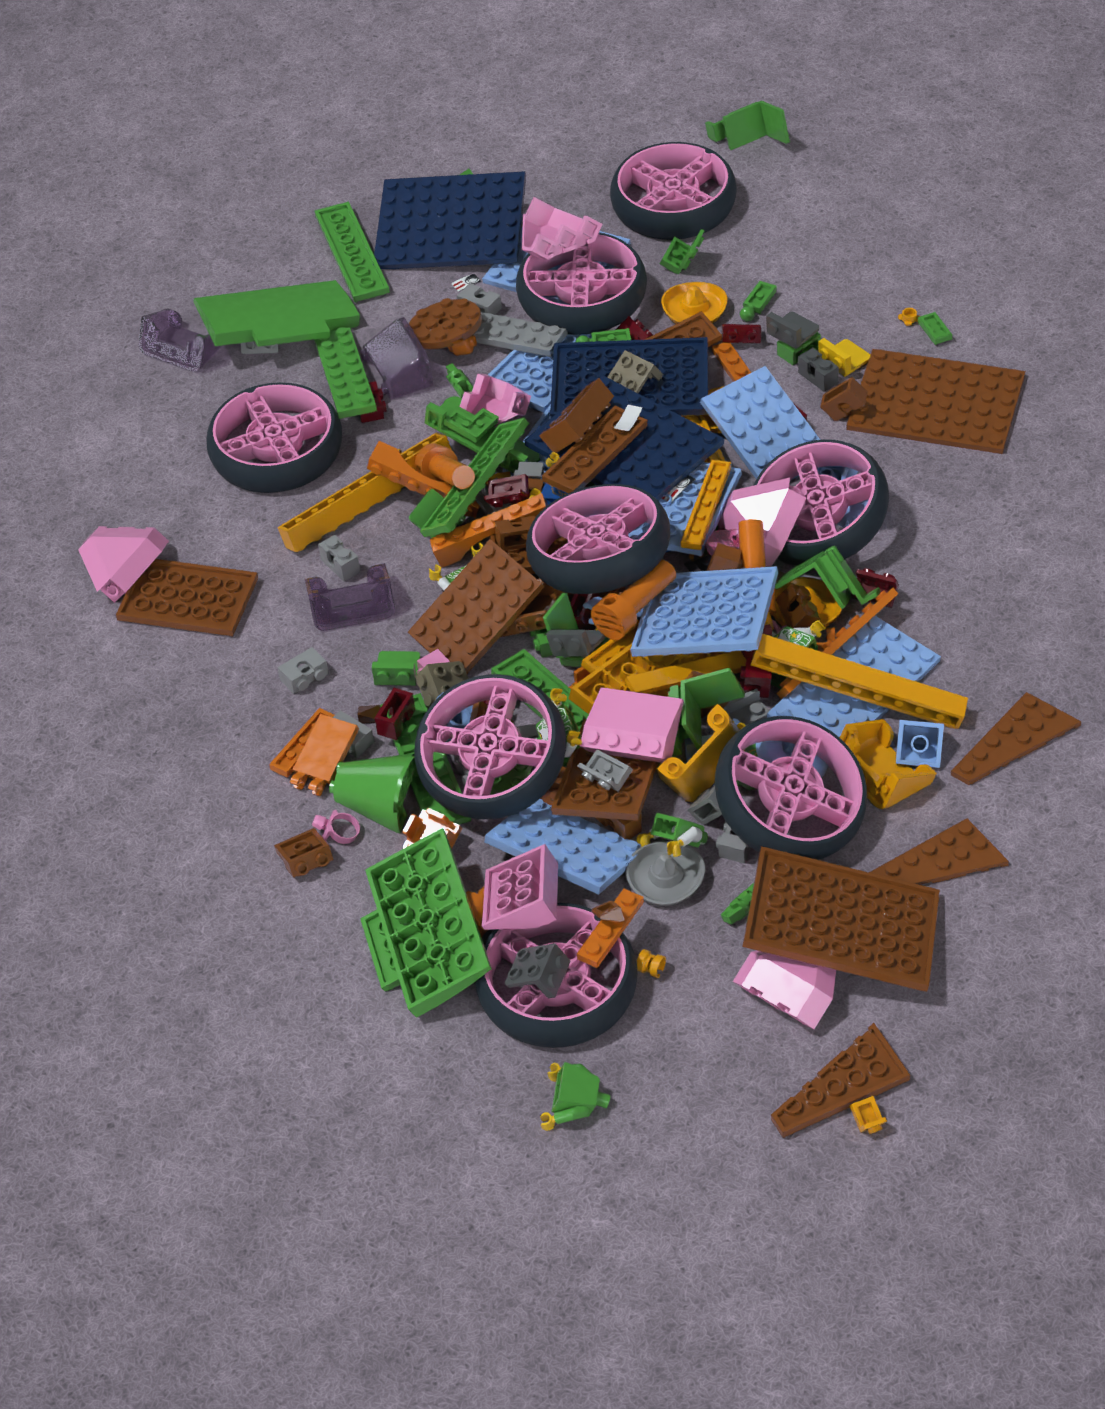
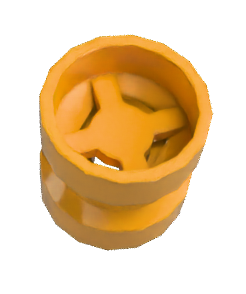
M642 949L636 961L637 970L641 973L648 972L651 976L659 978L660 974L657 971L664 970L666 957L660 954L653 955L651 951Z

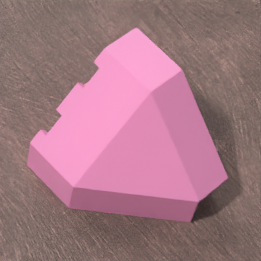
M533 197L526 214H523L522 250L537 258H553L561 253H566L579 246L594 242L602 227V223L588 216H584L582 219Z
M477 374L472 392H464L460 407L474 415L482 408L490 411L499 417L498 423L495 425L497 427L499 424L510 422L526 415L531 395L511 383L486 374Z
M790 478L733 490L718 522L719 527L726 529L730 534L728 538L736 549H740L738 523L747 519L762 520L764 522L766 567H771L782 552L806 500L804 492L798 487L789 485Z
M99 526L78 550L96 591L101 590L115 603L157 558L169 541L154 527L138 529L135 527L107 528V526Z
M756 950L749 954L733 982L750 994L760 997L774 1008L787 1013L803 1025L815 1029L833 999L836 970Z

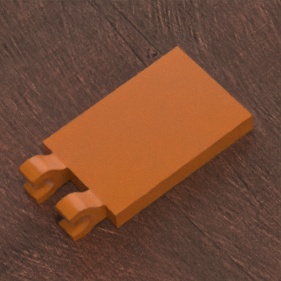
M320 714L292 769L296 773L290 779V783L294 784V788L302 790L309 777L314 780L310 782L308 789L312 790V794L321 796L326 783L330 784L335 779L337 765L339 762L344 761L359 731V727L355 724Z

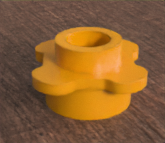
M905 308L902 314L898 315V319L902 320L906 326H911L912 323L918 322V317H920L914 308Z

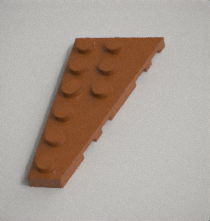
M1026 692L951 770V776L967 785H971L988 776L992 771L1000 767L1003 768L1016 758H1021L1046 745L1048 741L1063 736L1065 732L1081 726V721Z
M966 818L869 873L921 885L966 876V874L972 872H984L998 866H1009V861Z
M875 1023L868 1027V1031L862 1036L859 1035L846 1051L842 1050L817 1073V1077L803 1085L802 1090L798 1094L790 1097L771 1114V1121L782 1138L850 1108L849 1105L879 1095L909 1081L910 1074Z

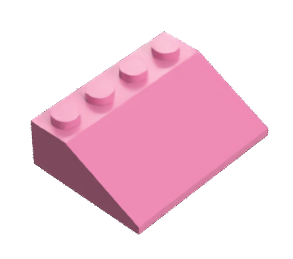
M601 687L585 722L580 747L593 753L598 749L607 755L663 763L673 755L684 700Z
M545 844L486 869L482 918L484 930L538 928L557 920L558 862Z

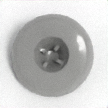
M668 841L651 843L636 850L631 856H637L626 867L627 881L636 894L643 896L644 901L656 906H673L690 898L700 887L705 873L704 860L692 847L688 845L685 847L681 846V855L678 857H674L673 854L668 855Z

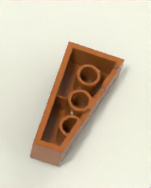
M600 378L596 379L576 396L572 403L561 412L562 415L549 425L550 428L539 435L540 438L555 453L573 442L579 443L585 437L584 433L588 432L594 426L593 423L602 416L601 412L611 405L609 402L614 395Z

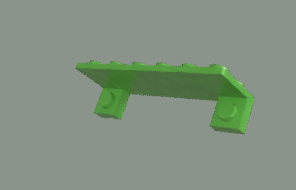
M446 400L440 407L432 402L426 406L425 424L476 453L479 452L496 429L494 426L475 443L444 425V419L455 409L471 418L474 414L449 400ZM517 439L515 447L506 454V459L499 466L514 473L515 470H518L519 462H539V453L526 447L524 442Z

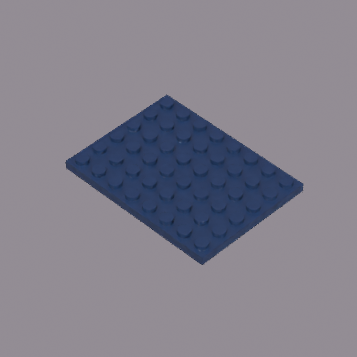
M525 171L384 179L374 253L380 269L518 263L526 185Z
M707 337L554 343L550 418L574 400L587 385L603 375L608 377L625 350L654 364L663 374L659 381L654 378L651 380L647 379L638 394L680 416L708 415L700 403L701 398L708 395Z
M604 375L600 377V380L614 397L609 402L611 405L601 412L602 416L593 425L614 406L625 410L627 405L642 407L639 416L647 419L648 426L590 481L593 484L634 486L645 490L659 501L681 480L724 445V438ZM572 401L524 440L525 446L546 458H550L552 450L539 435L550 428L549 425L562 415L561 412ZM575 442L557 452L559 457L561 458Z

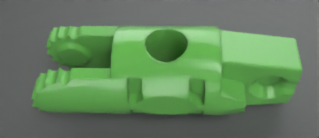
M453 363L447 365L448 375L446 378L462 399L464 392H472L474 386L461 369H457Z
M754 883L737 896L721 913L724 922L733 924L748 915Z

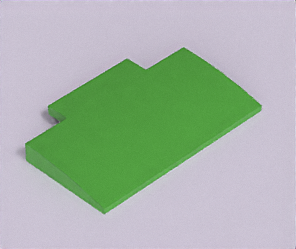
M336 280L198 297L193 300L215 346L255 341L256 345L260 347L330 337V331L341 327H350V329L358 327L360 314Z
M443 828L365 869L377 910L360 919L380 986L384 991H389L401 985L407 1008L416 1018L452 998L492 969L449 840Z

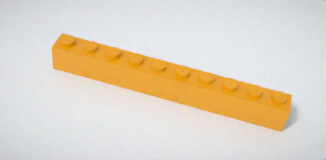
M436 432L402 452L401 456L408 465L416 470V455L424 446L436 443L450 450L452 449L447 436ZM369 472L277 528L285 547L294 552L304 550L308 544L320 540L326 533L337 530L341 524L352 521L356 515L368 511L374 504L383 502L389 495L398 493L404 486L399 483H393L386 477Z
M762 634L759 648L754 650L751 666L933 723L944 724V726L959 729L965 717L968 698L766 634Z

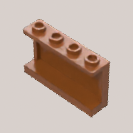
M537 579L545 587L501 637L545 629L543 617L562 594V591L552 588L541 579Z

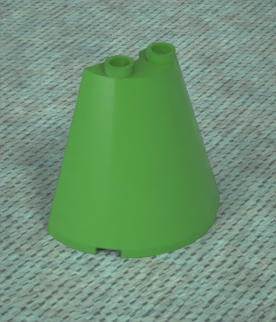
M415 753L339 762L335 781L332 780L329 787L330 793H333L334 801L396 833H401L408 816L403 807V802L412 777H419L415 763Z

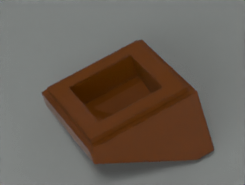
M380 705L359 706L357 712L358 721L362 724L375 723V716L380 710Z

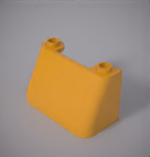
M718 704L707 716L708 725L714 733L692 758L684 764L680 759L670 757L657 768L659 778L687 802H694L703 791L715 783V772L720 754L727 742L740 731L728 713Z
M884 719L846 724L839 738L845 742L857 758L866 780L867 798L878 809L889 808L931 785L937 773L929 765L921 764L914 771L909 765L896 764V752L890 747L894 733L891 726Z

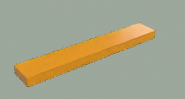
M711 460L682 536L681 548L702 549L732 468L731 462Z
M734 651L626 676L625 683L631 692L650 694L670 689L671 686L675 685L680 687L681 681L685 680L692 670L708 674L730 668L733 674L740 673L741 666H745L746 659L741 651Z

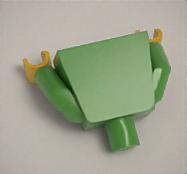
M564 1062L562 1067L558 1063L550 1065L552 1072L549 1071L547 1073L551 1081L556 1082L551 1111L554 1113V1116H551L548 1112L541 1114V1121H548L541 1124L543 1130L549 1131L553 1129L555 1122L561 1124L589 1117L595 1106L608 1107L610 1095L598 1091L599 1077L592 1074L583 1064Z

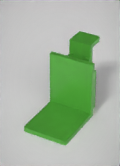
M764 101L755 102L728 113L719 122H705L708 137L715 142L727 138L730 150L766 135L785 144L790 143L784 110Z
M835 545L783 574L775 584V588L778 589L810 569L815 568L841 609L851 599V593L856 595L863 605L877 597L881 591L878 587L866 593Z
M562 593L543 617L547 632L549 630H580L578 629L567 593ZM606 637L595 650L608 642L610 638ZM556 656V658L560 659L561 665L581 667L582 660L584 659L580 656H570L567 658Z
M730 668L682 680L681 687L679 685L670 687L668 697L684 700L672 757L682 755L683 739L690 738L697 750L702 747V708L745 697L744 690Z

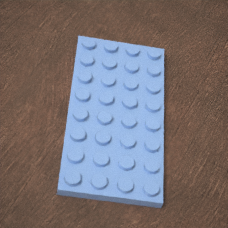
M877 616L871 618L832 654L842 659L917 682L941 660L940 655ZM801 682L767 713V717L778 716L789 709L794 717L818 723L840 737L846 724L879 720L890 709Z

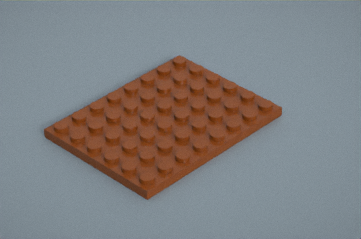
M872 349L860 384L868 391L866 404L861 409H853L851 411L846 430L1003 454L1026 371Z
M761 846L742 947L927 992L930 983L940 890Z

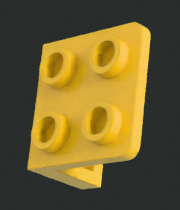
M825 338L818 341V352L822 354V359L830 360L837 365L839 373L844 377L868 363L871 355L848 339H844L836 345Z

